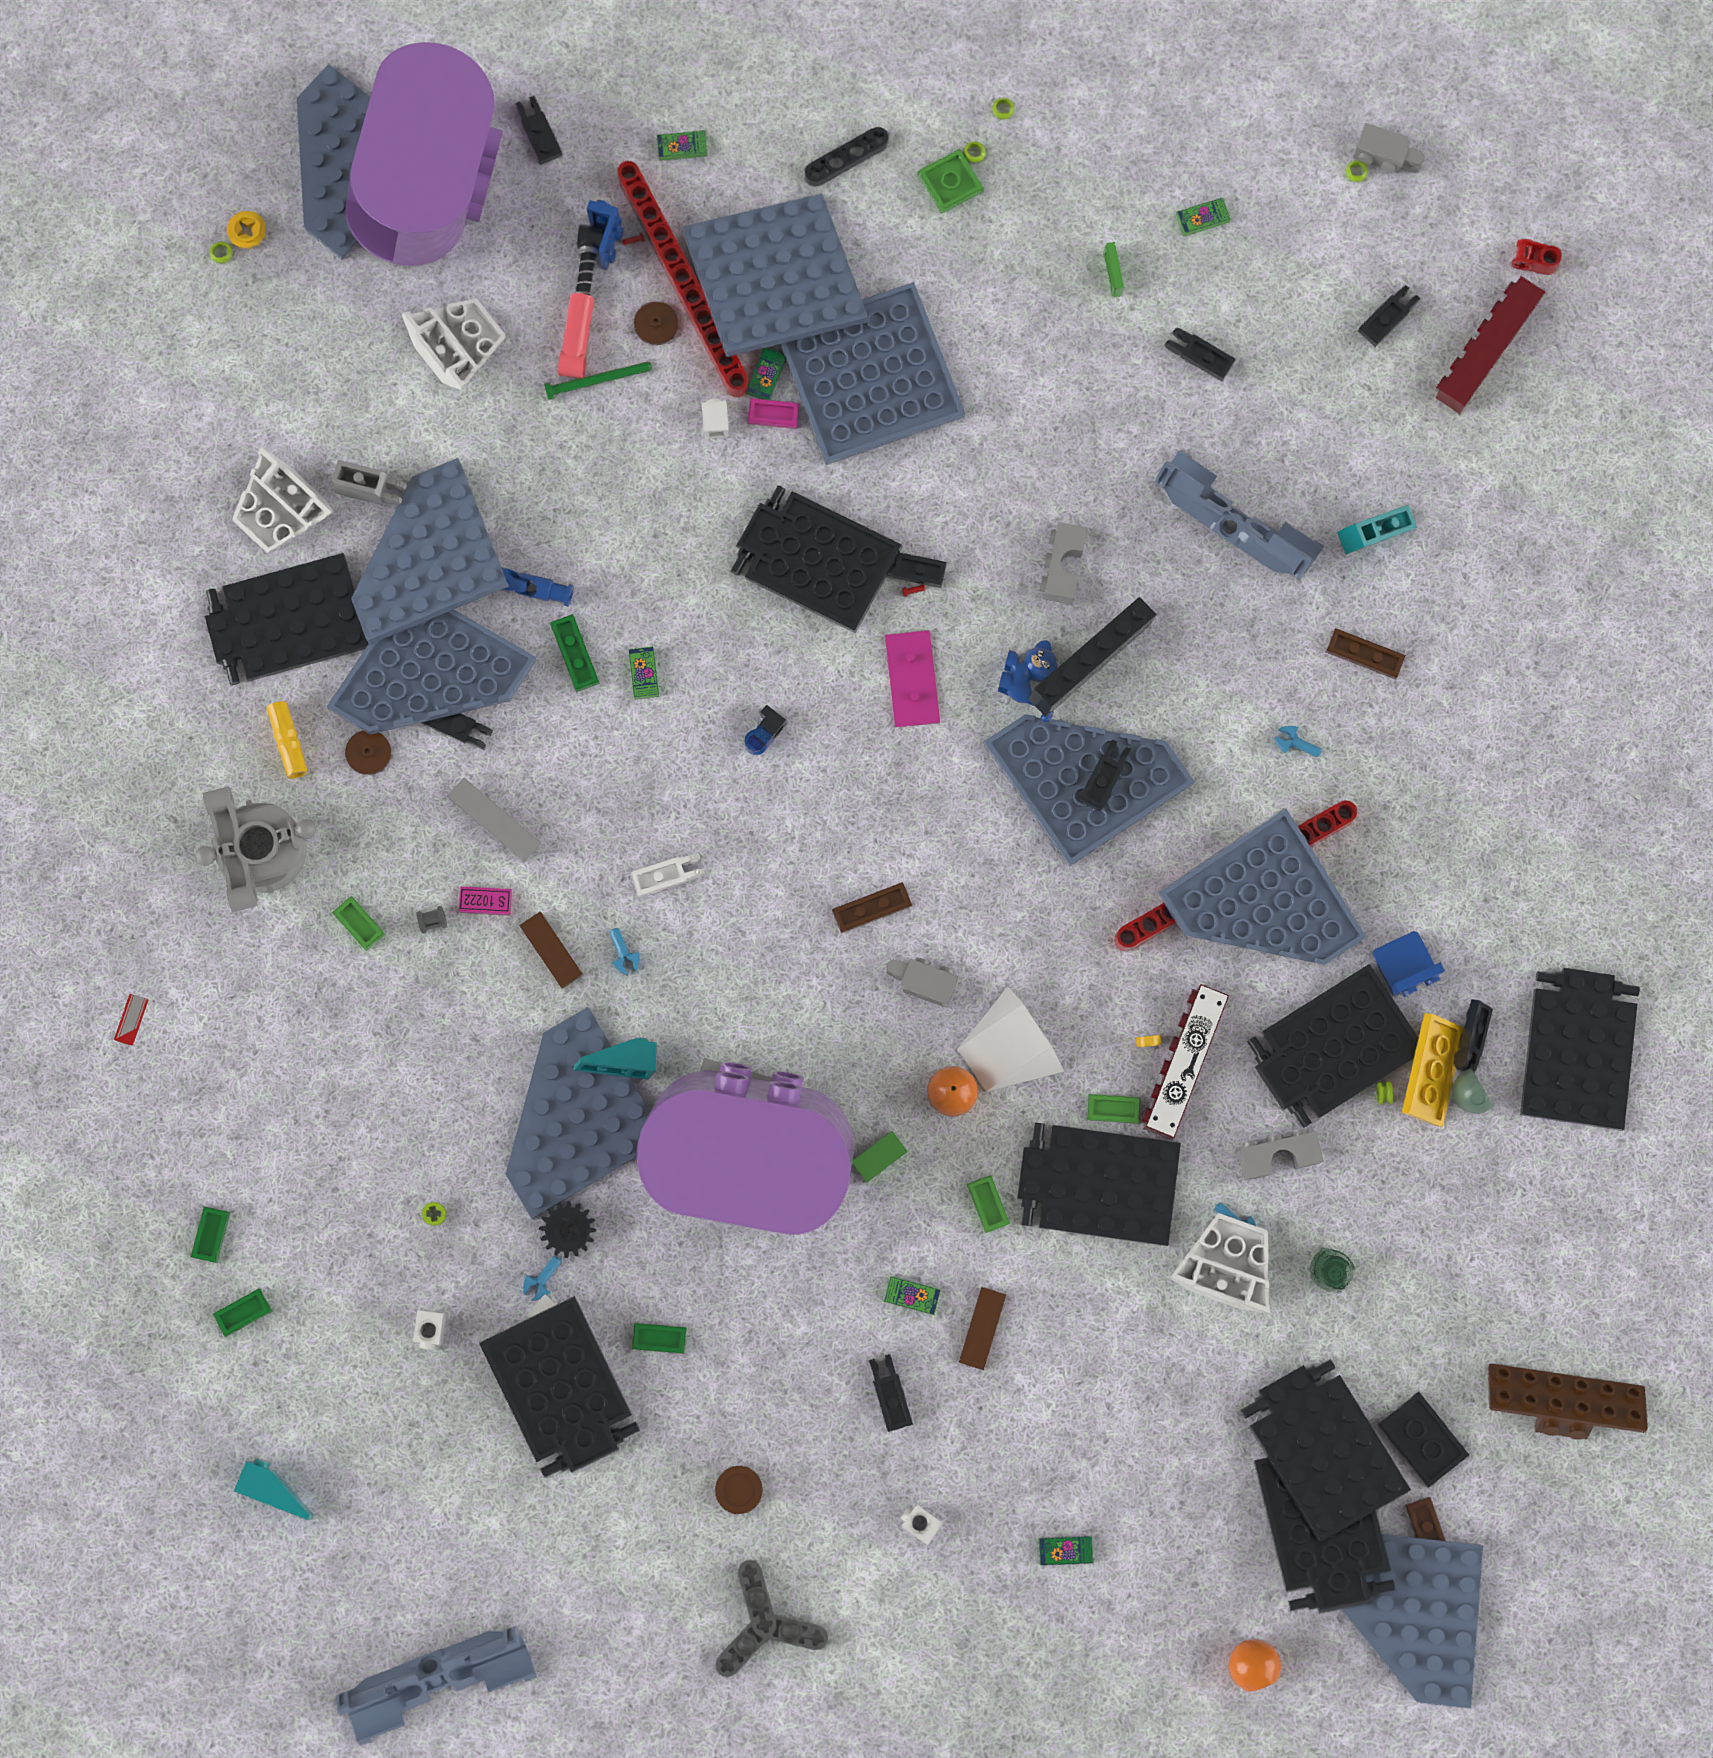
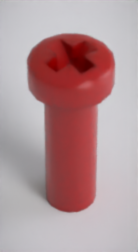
M642 232L637 236L622 240L623 245L638 241L645 242Z
M924 585L911 588L902 587L904 597H907L908 594L925 591Z

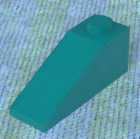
M1408 504L1355 523L1337 531V534L1347 555L1417 528Z
M642 1037L625 1041L581 1057L574 1065V1071L649 1080L656 1072L657 1042H650L647 1038Z
M255 1458L254 1462H245L234 1492L305 1520H312L314 1514L275 1470L269 1468V1462Z

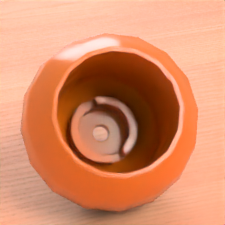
M946 1066L939 1069L930 1078L927 1086V1097L931 1106L938 1113L948 1117H957L967 1113L975 1105L978 1098V1085L974 1076L968 1070L959 1066ZM952 1086L956 1087L955 1091L951 1090Z
M1248 1639L1236 1645L1230 1654L1228 1667L1234 1683L1246 1692H1252L1275 1683L1280 1677L1282 1664L1276 1649L1269 1643L1260 1639Z

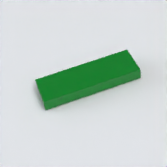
M571 614L550 622L575 691L579 692L600 684L574 615Z

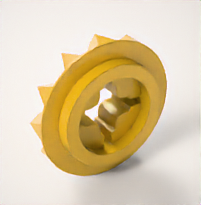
M242 211L235 214L229 220L227 235L231 243L237 247L251 249L255 245L260 246L262 239L266 238L267 228L259 214L252 211ZM241 224L244 227L251 228L253 236H248L246 233L243 234Z

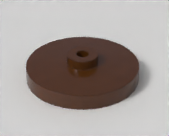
M650 302L643 305L637 311L634 318V328L638 337L645 343L662 345L669 342L675 336L678 330V318L673 308L663 302Z
M360 731L354 734L346 745V760L357 773L363 775L377 774L388 765L391 758V746L386 737L381 733L370 735L365 731Z
M730 1467L717 1479L715 1485L716 1499L720 1506L730 1513H748L759 1504L762 1498L763 1486L761 1479L755 1471L748 1467Z

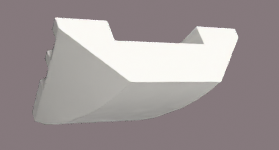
M478 299L451 303L447 307L438 309L429 307L421 312L411 313L408 311L402 313L414 348L443 384L459 390L464 387L506 338L504 332Z
M260 447L258 452L259 458L255 468L251 470L250 481L246 491L242 493L232 521L267 553H270L334 512L326 499L291 466L265 448Z
M1008 986L958 1048V1051L985 1092L1065 1072L1051 1044L1025 1005Z
M1218 1213L1169 1279L1191 1292L1230 1306L1269 1314L1268 1230Z

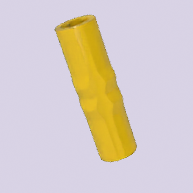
M286 701L269 704L266 709L288 779L305 776L308 770Z

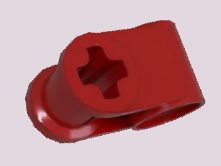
M1519 239L1516 242V257L1512 260L1511 265L1513 268L1522 271L1551 275L1556 272L1562 259V253L1558 247L1538 243L1530 239ZM1544 258H1550L1554 263H1547Z

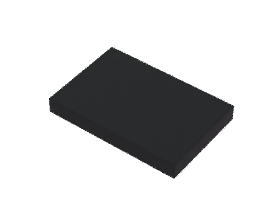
M1420 1392L1415 1393L1378 1423V1426L1427 1488H1430L1469 1456L1465 1448Z

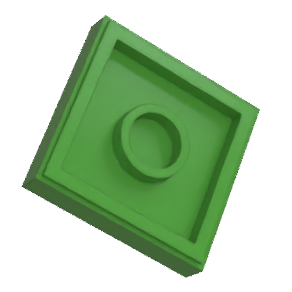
M960 149L918 171L919 178L941 214L984 192V187Z

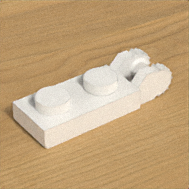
M696 853L682 858L676 857L630 872L638 898L686 883V880L704 876L705 870L703 868L694 869L684 873L682 868L683 865L699 861L701 859L700 855Z

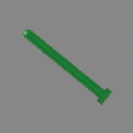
M643 362L555 385L547 382L544 383L548 400H552L556 394L648 372L652 369L651 362Z

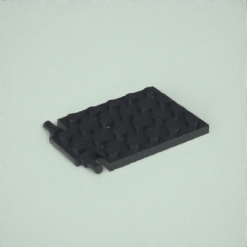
M777 485L771 498L767 499L765 504L759 503L737 542L736 548L739 551L736 555L738 558L730 571L739 576L746 562H750L752 556H755L745 575L746 580L856 634L899 555L902 544L793 491L790 493L781 512H779V502L786 489Z
M344 553L222 586L228 610H224L223 605L219 604L215 588L206 590L209 602V615L205 616L210 640L216 663L222 664L223 669L227 671L230 685L240 683L236 669L238 667V659H242L246 678L249 682L366 649L369 644L351 599L355 590Z
M1368 964L1263 1030L1261 1033L1275 1052L1274 1055L1271 1056L1268 1050H1264L1256 1036L1249 1039L1247 1043L1256 1055L1255 1060L1258 1065L1255 1066V1069L1282 1110L1287 1108L1291 1114L1294 1113L1302 1127L1305 1128L1312 1122L1302 1108L1304 1105L1300 1099L1305 1098L1317 1118H1321L1415 1057L1419 1037L1371 965Z
M1563 968L1562 972L1555 971V973L1537 971L1536 981L1552 983L1554 987H1560V992L1534 989L1520 1115L1623 1131L1625 1129L1638 1004L1612 1000L1613 995L1621 996V994L1638 997L1640 987L1623 984L1622 981L1615 980V975L1570 968Z
M1035 1122L1033 1140H1030L1029 1147H1024L1019 1179L1017 1199L1022 1200L1021 1207L1024 1208L1022 1226L1032 1227L1034 1209H1037V1202H1042L1039 1224L1041 1229L1169 1246L1181 1143L1052 1125L1049 1150H1044L1045 1142L1043 1141L1045 1124Z
M575 1296L479 1342L535 1461L539 1462L559 1451L562 1453V1455L556 1457V1461L540 1468L544 1478L560 1470L564 1472L569 1469L571 1473H574L620 1450L618 1444L625 1442V1438L640 1431L636 1421L621 1429L617 1427L610 1430L609 1426L632 1416V1412Z
M1331 1359L1317 1367L1312 1366L1306 1369L1303 1365L1260 1389V1396L1255 1398V1402L1240 1410L1245 1419L1259 1411L1262 1413L1266 1410L1270 1411L1271 1414L1253 1423L1249 1428L1319 1544L1411 1491L1342 1377L1338 1375L1321 1386H1316L1315 1383L1321 1380V1376L1335 1369Z
M1268 1458L1254 1460L1285 1593L1312 1588L1313 1593L1305 1594L1303 1598L1288 1600L1290 1611L1308 1608L1309 1610L1317 1609L1318 1614L1371 1604V1598L1378 1597L1379 1593L1395 1590L1393 1580L1375 1583L1374 1580L1366 1581L1368 1576L1391 1571L1376 1511L1319 1544Z

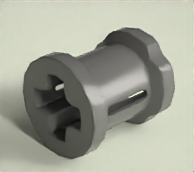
M438 906L436 910L425 913L421 911L416 912L422 934L426 933L427 930L441 926L442 928H447V920L442 906Z

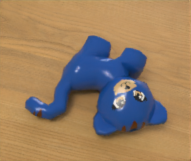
M1047 640L1040 641L1036 644L1035 648L1026 652L1024 660L1019 662L1017 652L1009 650L1004 670L1007 672H1002L997 692L1009 696L1018 703H1027L1034 706L1028 700L1032 693L1030 681L1042 682L1058 668L1055 655L1051 651L1050 642ZM1054 711L1047 717L1042 714L1041 720L1048 722L1052 718Z

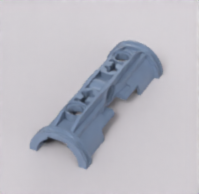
M1183 450L1177 453L1171 463L1169 461L1164 463L1155 479V484L1160 485L1166 491L1171 502L1273 572L1290 574L1300 581L1324 548L1321 543L1316 540L1313 541L1287 522L1277 532L1255 516L1251 519L1233 507L1234 502L1210 487L1217 478V475L1190 458V455ZM1227 520L1235 521L1237 530L1230 529L1227 525Z
M514 1626L504 1631L484 1632L365 1678L354 1689L336 1695V1707L340 1716L348 1713L357 1743L361 1746L371 1742L373 1737L404 1726L402 1712L430 1702L428 1694L451 1685L458 1691L485 1680L489 1693L523 1679L525 1682L537 1678L523 1636L518 1627Z

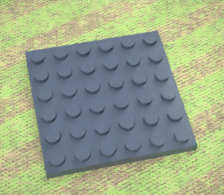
M822 193L683 226L682 232L726 357L868 321L867 312Z
M914 282L862 299L868 315L866 323L780 344L826 465L965 417V411Z

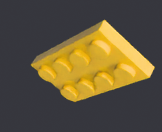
M1424 1013L1402 1113L1433 1126L1443 1127L1456 1071L1453 1064L1454 1055L1460 1049V1039L1464 1027L1435 1014Z

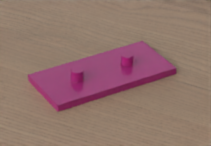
M930 630L885 635L895 728L940 723Z

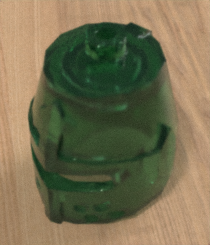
M1322 1247L1311 1260L1310 1278L1319 1288L1338 1294L1343 1292L1350 1284L1355 1266L1344 1253Z

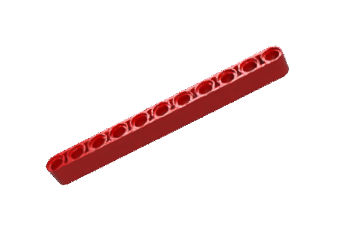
M623 161L617 168L618 180L631 208L727 392L737 398L744 396L748 388V377L737 355L726 357L721 342L716 345L709 342L713 338L720 339L704 292L639 167L633 161ZM627 173L634 174V176L629 179L623 177ZM637 194L645 195V197L642 199L634 198V196ZM648 214L656 215L654 219H645V216ZM661 234L667 236L664 240L655 239ZM670 255L678 257L675 261L666 260ZM680 276H686L688 277V280L685 282H679L677 278ZM695 296L699 298V301L691 303L688 299ZM707 317L710 321L702 324L699 322V319ZM723 359H730L732 361L727 366L720 364ZM734 380H741L743 382L738 387L731 385Z
M1341 801L1300 824L1298 828L1306 837L1309 846L1312 847L1349 826L1357 816V807L1351 801ZM1338 810H1347L1350 814V818H1341L1339 816ZM1317 822H1325L1328 825V831H1320L1317 828ZM1162 903L1122 926L1116 933L1114 942L1119 950L1128 952L1175 926L1177 923L1174 919H1169L1165 916L1164 909L1167 907ZM1146 920L1152 921L1155 925V930L1151 932L1146 931L1142 926V922ZM1122 933L1131 934L1133 943H1123L1120 935Z

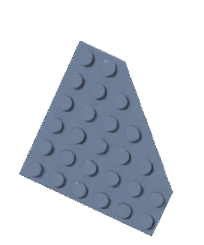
M328 64L296 98L304 228L308 233L340 259H343L358 243L347 223L346 203L351 167L370 96Z
M458 458L411 478L401 498L402 502L397 506L351 598L369 645L509 587Z
M451 610L380 641L368 644L327 705V709L370 735L509 702L537 659L532 654L456 610Z
M1025 714L984 741L987 750L1069 867L1195 783L1169 744L1159 739L1141 738L1138 735L1122 732L1115 733L1106 731V729L1073 725L1069 722L1054 719L1043 722L1041 718ZM1113 739L1117 741V747L1109 758L1118 762L1126 746L1131 748V751L1124 763L1125 767L1100 812L1079 801V797L1101 755L1105 754Z
M1283 808L1157 892L1183 934L1190 937L1326 965L1366 938V935L1286 808Z
M588 1007L544 1032L506 1170L508 1180L531 1219L536 1218L546 1212L548 1208L556 1206L558 1202L561 1203L636 1158L640 1133L650 1114L648 1107L630 1077L574 1071V1065L581 1057L611 1047Z
M1382 1534L1391 1571L1368 1576L1366 1581L1374 1580L1375 1583L1393 1580L1395 1590L1379 1593L1378 1597L1371 1598V1604L1341 1610L1417 1703L1471 1709L1483 1545Z

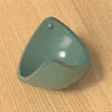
M1472 1069L1464 1071L1455 1079L1452 1085V1098L1459 1108L1469 1113L1480 1114L1487 1112L1495 1106Z

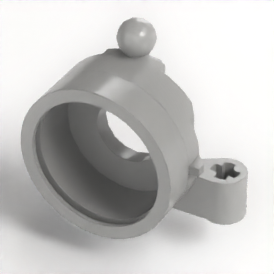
M229 786L203 793L205 807L210 815L215 837H213V847L202 846L198 848L195 858L203 866H209L216 860L219 867L223 870L227 884V899L232 912L258 906L256 892L274 893V891L285 887L297 877L306 858L305 839H310L316 832V826L313 821L303 819L297 824L279 806L270 803L252 804L251 800L246 801L245 806L236 810ZM253 827L268 829L273 836L274 845L271 852L260 860L248 859L240 850V841L243 834Z

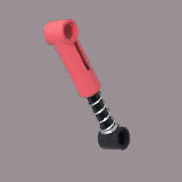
M579 225L577 235V249L580 252V262L577 264L579 272L576 274L577 283L574 285L576 292L570 295L563 348L558 362V376L583 378L585 376L586 352L594 305L593 294L590 292L591 285H594L592 282L593 275L596 274L594 272V265L597 264L595 258L599 254V247L605 227Z

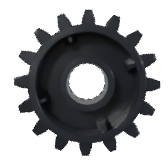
M567 1201L566 1207H563L558 1202L557 1210L554 1211L548 1208L550 1216H542L541 1218L546 1222V1225L539 1227V1230L545 1231V1235L540 1240H548L549 1243L546 1249L549 1250L554 1247L555 1256H558L562 1251L564 1252V1257L568 1258L570 1252L573 1251V1254L577 1257L579 1256L578 1249L581 1248L587 1251L586 1242H594V1239L590 1237V1233L597 1232V1229L591 1228L590 1224L595 1221V1218L588 1219L587 1215L590 1210L586 1209L582 1212L580 1210V1203L573 1208L571 1201ZM565 1222H571L575 1226V1232L570 1237H565L561 1233V1226Z

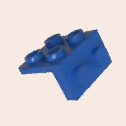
M589 200L586 209L590 225L605 227L599 247V257L602 268L607 270L609 263L613 264L616 257V249H614L616 241L620 242L623 236L622 218L619 217L618 208L611 206L608 202Z
M1412 931L1376 948L1372 952V956L1393 997L1400 994L1403 997L1411 995L1418 991L1416 987L1423 983L1426 986L1432 985L1441 980L1439 975L1445 972L1441 962L1434 964L1419 933L1416 931Z

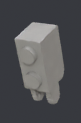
M1369 123L1364 125L1353 156L1354 159L1366 165L1372 164L1381 167L1387 173H1399L1401 169L1415 173L1422 168L1421 165L1425 161L1423 152L1421 153L1418 150L1409 148L1410 140L1407 136Z
M341 460L337 461L331 479V485L336 494L383 505L384 502L400 505L402 499L397 495L387 493L388 488L404 491L407 486L402 481L388 478L387 474L383 471Z
M916 957V960L910 959L909 963L890 959L886 964V973L890 977L893 976V978L902 981L901 987L904 993L945 1008L948 1007L958 980V976L954 975V970L944 966H940V969L930 966L931 962Z

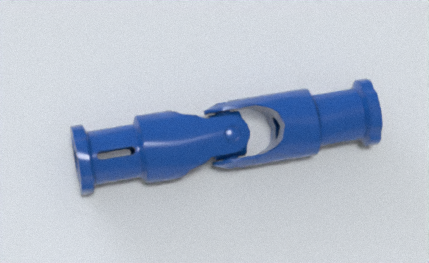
M502 567L509 587L501 590L515 591L518 594L547 602L549 600L561 602L567 607L570 605L574 585L569 584L566 586L554 583L552 579L526 573L518 574L513 570ZM531 581L536 585L537 591H527Z

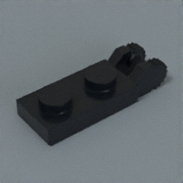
M533 95L529 97V103L534 109V115L527 117L525 108L520 101L515 103L522 119V126L539 163L543 165L562 157L563 153L544 112L541 111Z
M1404 285L1394 296L1391 295L1358 329V332L1375 348L1404 320L1421 300L1416 295L1405 306L1399 301L1408 293L1410 288L1407 285Z
M1178 327L1175 328L1172 332L1173 335L1188 344L1186 347H1183L1174 341L1167 340L1165 347L1223 382L1236 359L1197 335H1191Z
M900 552L895 560V568H891L887 575L889 577L893 576L894 579L942 588L947 562Z
M461 713L421 722V724L464 744L467 742L484 750L486 744L479 739L471 737L472 730L476 729L486 736H491L493 732L489 727Z
M1113 739L1105 754L1101 755L1079 797V801L1100 812L1125 767L1124 763L1131 751V748L1126 746L1118 762L1109 758L1117 747V741Z
M1471 999L1470 1007L1466 1013L1467 1019L1464 1031L1460 1039V1049L1454 1055L1453 1064L1455 1068L1462 1071L1472 1069L1475 1073L1476 1069H1478L1480 1057H1482L1493 1009L1480 1000Z
M888 1354L884 1355L885 1364L890 1373L888 1377L880 1379L879 1367L875 1359L869 1360L887 1432L913 1425L899 1375L896 1374L891 1355Z

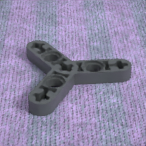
M746 1560L739 1566L738 1578L751 1622L717 1658L715 1666L721 1676L731 1677L735 1675L768 1639L811 1650H820L826 1646L828 1634L824 1627L774 1614L762 1569L756 1561ZM746 1565L757 1569V1573L754 1574L755 1583L760 1580L762 1586H754L746 1590L745 1585H750L748 1576L743 1577L742 1572L746 1570ZM761 1591L764 1594L765 1601L761 1606L751 1604L749 1597L752 1592ZM766 1607L769 1608V1612H764L766 1621L771 1620L772 1622L768 1632L757 1628V1624L761 1622L759 1614L754 1617L752 1611H761ZM788 1623H793L798 1628V1634L793 1639H788L783 1635V1627ZM802 1626L808 1627L806 1633L814 1634L815 1630H819L820 1636L824 1637L823 1642L819 1641L817 1645H813L812 1639L804 1637L805 1643L799 1642L802 1635ZM742 1637H749L753 1640L754 1647L750 1652H743L739 1649L738 1643ZM734 1647L736 1653L744 1657V1660L740 1662L737 1658L732 1664L734 1670L730 1671L727 1669L724 1672L721 1669L723 1665L721 1659H730L734 1653L729 1650Z

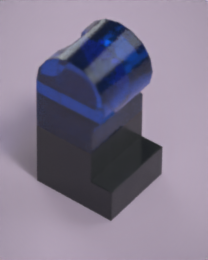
M767 704L760 712L763 719L756 729L749 731L745 736V748L752 755H760L765 752L787 725L786 719Z

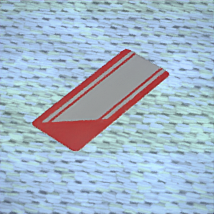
M129 994L114 1037L115 1041L131 1046L134 1044L148 1004L147 998Z

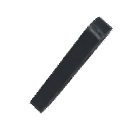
M874 127L812 161L805 168L806 182L813 187L820 186L880 153L888 146V132L882 127ZM874 136L882 137V143L879 144L878 141H874ZM854 146H860L863 148L864 153L861 156H854L850 150ZM832 158H840L843 164L839 168H834L829 162ZM814 170L816 173L820 172V177H810L811 171Z

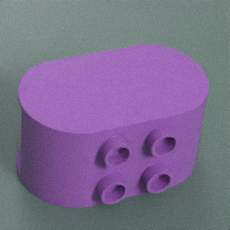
M431 42L405 45L390 53L383 60L376 74L351 167L346 203V219L353 236L367 251L393 264L419 266L434 262L445 256L455 247L462 236L466 219L475 222L480 221L503 130L490 127L495 102L493 90L486 74L471 57L456 48Z
M722 1062L720 1072L704 1070L687 1074L674 1081L661 1093L640 1133L637 1147V1164L639 1175L646 1191L664 1209L679 1215L782 1234L798 1235L821 1227L832 1218L841 1206L848 1190L854 1155L852 1130L846 1116L833 1100L817 1090L802 1087L804 1077L794 1073L775 1071L772 1074L771 1081L751 1078L752 1067L735 1062Z

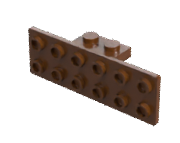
M1490 1363L1488 1366L1489 1409L1537 1417L1535 1432L1544 1433L1549 1436L1558 1435L1571 1437L1576 1440H1587L1594 1426L1646 1433L1648 1430L1644 1386Z

